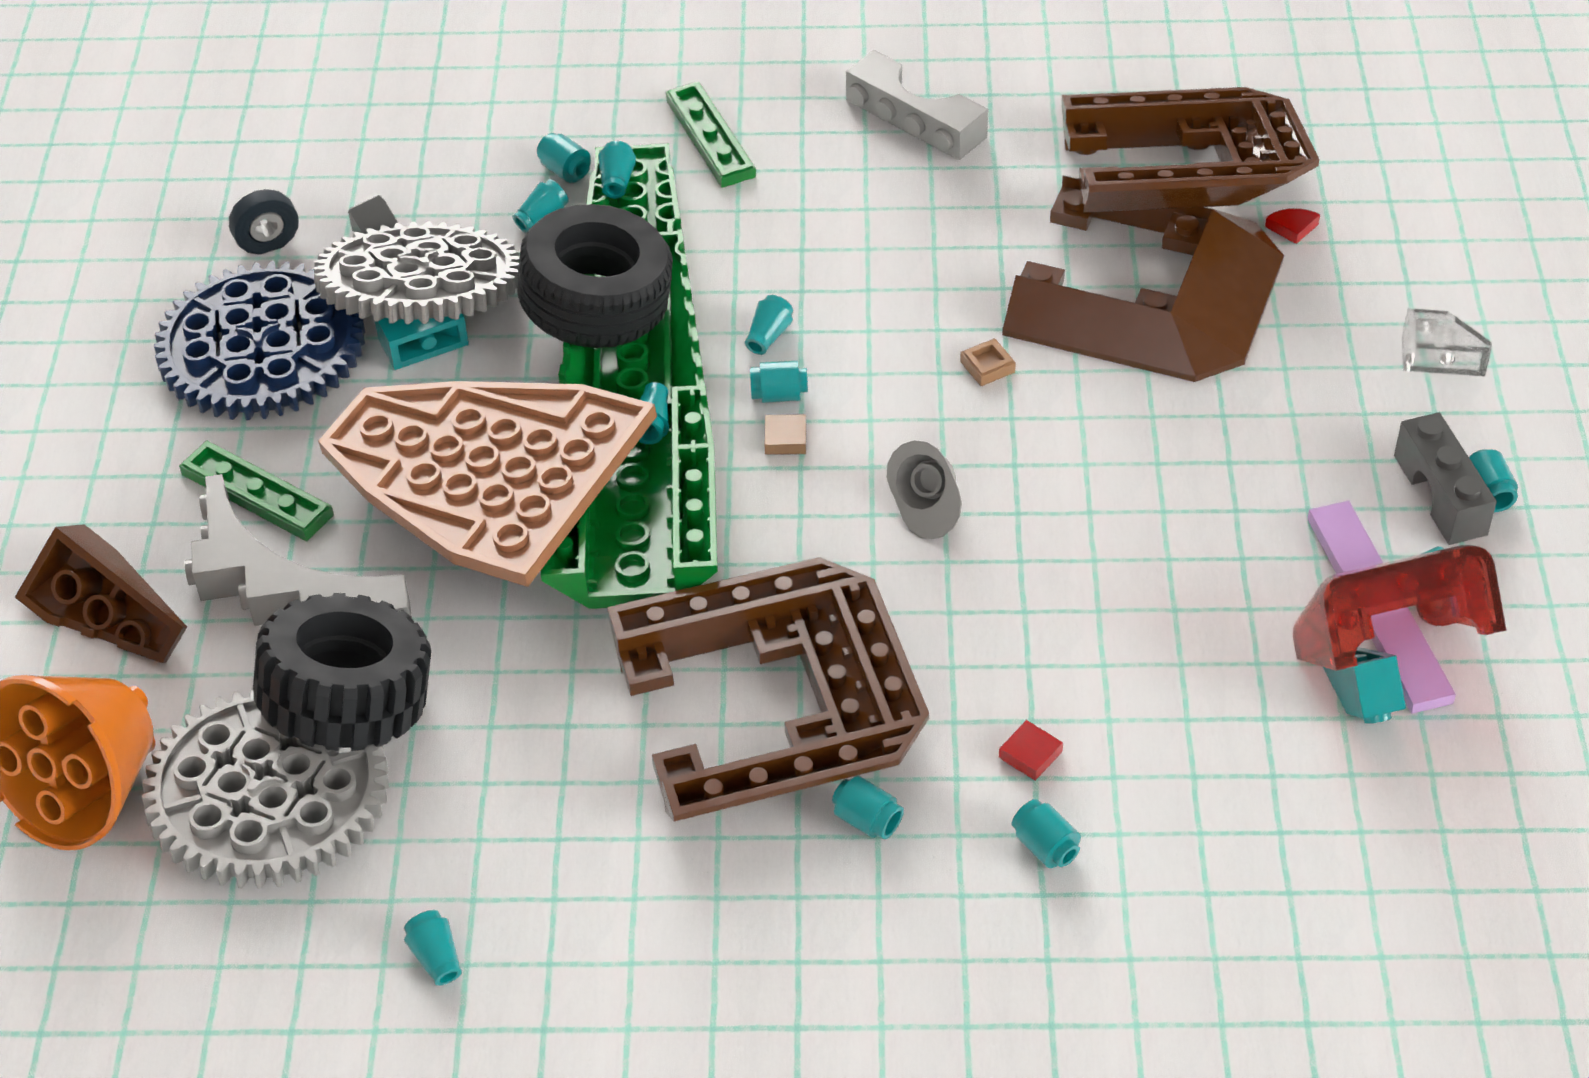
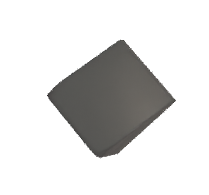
M380 195L351 207L348 211L353 232L366 234L367 228L378 231L381 225L394 228L395 224L398 223L386 201Z

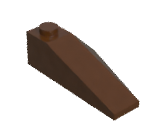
M85 524L54 528L15 595L18 601L46 623L58 627L65 626L81 632L80 635L92 639H102L116 644L120 649L160 663L168 661L187 629L186 624L112 545Z

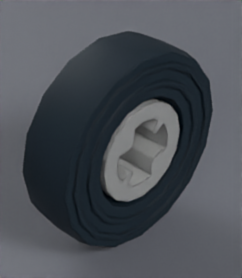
M271 189L254 191L242 197L233 206L229 215V230L235 242L240 248L252 254L261 255L285 247L294 238L299 225V216L291 200L280 191ZM266 219L267 223L261 225L260 221Z

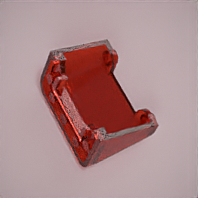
M1460 545L1338 573L1326 578L1294 624L1293 642L1296 658L1336 671L1358 666L1356 656H1354L1358 646L1364 640L1375 638L1371 616L1415 605L1419 617L1424 622L1433 626H1446L1458 623L1475 627L1477 633L1482 635L1506 631L1497 573L1492 555L1486 549L1479 546Z

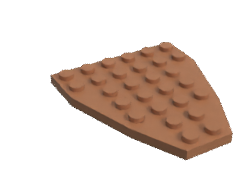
M449 381L363 388L318 440L322 454L369 503L451 563L529 587L655 420L657 414L655 404L583 384Z

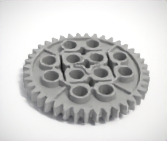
M411 222L409 226L405 227L400 223H396L394 228L381 225L378 231L367 228L366 234L354 232L353 238L341 237V242H332V248H324V254H318V260L314 261L316 292L320 293L321 299H326L328 305L335 304L336 310L346 309V314L348 315L359 312V318L362 319L373 315L374 321L389 318V323H394L398 319H404L406 324H410L414 319H419L421 323L425 324L429 321V318L443 322L446 316L457 320L461 313L474 316L473 310L486 312L487 306L497 307L499 306L498 301H507L508 295H514L515 289L518 286L520 256L519 251L514 250L513 244H507V239H498V234L487 235V230L475 232V227L473 226L461 229V224L447 227L446 222H442L437 226H432L431 222H426L423 226H418L416 222Z
M251 688L249 698H243L238 691L233 692V702L227 703L221 697H217L215 709L212 710L203 704L199 706L201 717L197 718L186 714L184 716L186 728L177 725L171 727L173 738L162 737L160 739L162 750L152 751L153 764L146 765L145 767L147 779L142 780L144 790L142 800L147 824L151 827L154 840H159L163 853L171 852L172 862L176 864L184 861L186 872L188 873L200 867L201 877L205 881L217 872L219 885H225L234 876L237 879L238 888H243L249 878H254L257 888L261 889L266 882V878L272 877L276 886L280 887L283 884L284 875L290 874L298 883L301 882V871L307 869L314 876L319 875L318 863L324 862L332 868L335 867V853L349 857L351 855L350 843L362 845L364 843L363 831H374L373 818H381L382 816L381 804L387 802L386 789L389 788L383 745L375 747L374 744L367 745L364 750L351 751V748H339V751L326 750L325 746L315 744L314 747L303 745L300 743L299 738L294 736L289 739L280 734L277 730V725L272 727L261 715L260 710L256 707L253 698L254 691Z

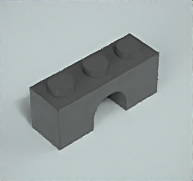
M1438 412L1401 421L1394 457L1411 485L1429 482L1433 498L1430 516L1448 545L1488 536L1497 501L1441 413Z

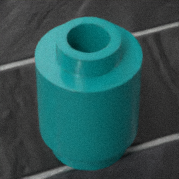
M549 133L540 140L537 146V156L540 158L541 164L566 182H577L589 172L591 164L590 153L564 134Z
M798 360L760 362V367H750L752 400L762 399V403L801 401L800 393L808 392L807 368H799Z
M1482 449L1471 454L1469 457L1497 501L1494 513L1504 511L1514 505L1518 498V484L1502 453L1493 449Z
M859 775L854 776L851 780H843L836 788L832 797V803L835 804V816L871 838L879 836L884 840L888 839L899 826L904 814V808L897 804L896 797Z
M1033 799L1024 804L1014 815L1012 827L1016 830V837L1047 868L1065 867L1079 854L1080 833L1049 803L1042 804L1038 799Z

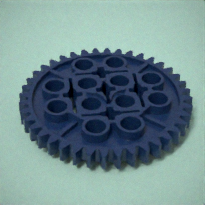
M270 261L266 268L261 269L258 262H254L252 270L248 271L243 265H238L237 273L235 274L224 269L223 278L221 279L210 275L208 276L210 284L195 283L197 292L185 290L183 292L185 301L174 300L173 306L175 310H166L164 312L166 320L159 321L160 332L155 333L157 343L154 344L158 369L163 382L167 383L168 390L170 392L175 391L178 400L186 399L188 407L198 404L200 413H205L212 408L214 417L217 418L225 411H228L230 420H234L240 412H244L245 419L250 420L255 412H259L262 419H267L270 410H275L279 416H283L284 407L287 406L297 412L299 411V402L304 401L309 405H313V395L317 394L321 397H327V386L338 389L340 387L338 378H349L348 368H356V357L363 355L361 346L365 345L364 334H366L364 320L359 318V312L348 315L346 314V309L336 310L335 304L328 305L326 299L320 298V293L316 292L314 268L306 273L305 265L302 263L292 270L289 261H286L281 268H276L275 262ZM299 337H300V340H301V345H300V346H299V342H298V338H299Z

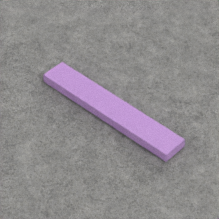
M1350 501L1309 509L1308 521L1377 651L1397 656L1404 699L1411 714L1453 704L1456 694Z

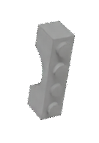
M876 50L871 51L846 70L847 101L958 160L962 159L987 138V108L960 94L942 99H928L911 94L902 86V64Z

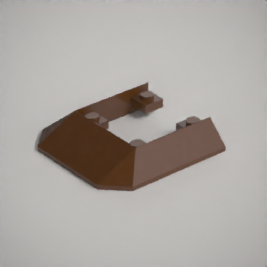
M1232 87L1061 95L1065 151L1076 152L1081 155H1091L1098 150L1182 146L1193 150H1203L1213 145L1220 162H1201L1188 165L1079 168V185L1083 195V212L1237 206L1281 187L1319 166V157L1290 99L1252 88Z
M1063 175L1062 187L1050 211V223L1087 231L1094 217L1164 233L1162 249L1193 255L1177 296L1141 288L1135 303L1062 286L1065 269L1027 261L1021 275L1015 276L1002 335L1192 382H1197L1244 365L1284 260V254L1261 227L1254 221L1206 207L1083 212V195L1079 179Z
M821 557L607 607L621 674L624 673L631 696L674 686L673 673L669 662L752 642L760 665L800 655L821 711L818 714L784 722L785 734L790 748L704 769L696 744L652 754L653 768L664 799L665 812L674 822L900 765L929 720L928 708L875 579Z

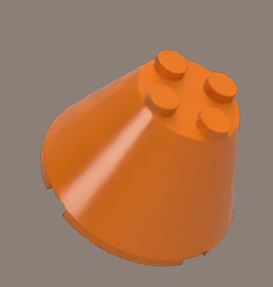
M17 675L0 680V802L3 801L20 820L15 824L18 829L39 843L60 850H79L89 847L105 837L112 829L148 753L153 751L156 746L153 736V725L147 710L148 699L139 687H128L120 681L110 678Z

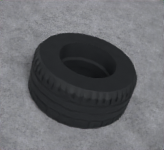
M596 204L574 205L561 208L541 218L527 231L522 240L517 286L519 302L526 315L536 326L560 341L592 348L616 347L627 344L646 335L662 320L667 310L670 293L672 254L667 242L657 229L645 219L629 211ZM584 274H596V275H602V276H606V277H594V276H588V275H584Z

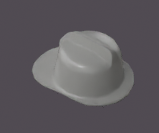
M914 440L900 445L892 453L887 463L886 477L903 521L909 530L920 538L936 539L943 537L955 527L960 517L962 506L953 466L938 448L928 442Z

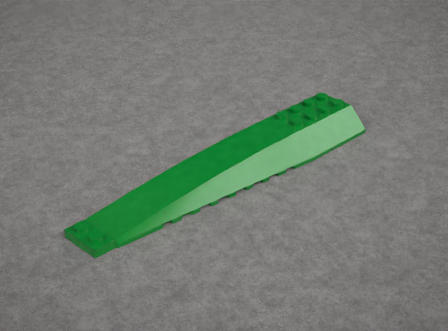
M669 143L630 145L636 156V163L625 189V194L620 198H610L602 191L603 186L598 156L604 147H595V170L591 172L586 205L612 206L629 211L645 219L657 229L667 242L672 254L673 263L667 310L660 323L646 335L633 342L616 347L592 348L563 343V360L558 374L559 384H583L638 400L643 395L645 386L649 383H661L669 391L667 399L668 433L655 444L637 442L541 569L542 582L589 609L607 608L699 586L718 572L715 447L674 170L671 167ZM584 274V275L594 276V277H606V276L596 275V274Z

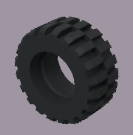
M333 593L329 597H322L321 594L311 595L306 601L302 602L297 599L288 603L284 610L279 608L274 612L258 632L255 650L253 698L261 715L272 727L277 725V730L280 734L289 739L293 736L299 738L300 743L310 747H314L315 744L325 746L326 750L339 751V748H351V751L364 750L367 745L371 744L379 747L387 744L391 737L398 739L404 735L422 716L426 705L431 646L422 628L417 622L414 623L409 614L403 610L396 611L392 604L383 600L378 603L371 601L369 596L358 594V597H348L346 593Z

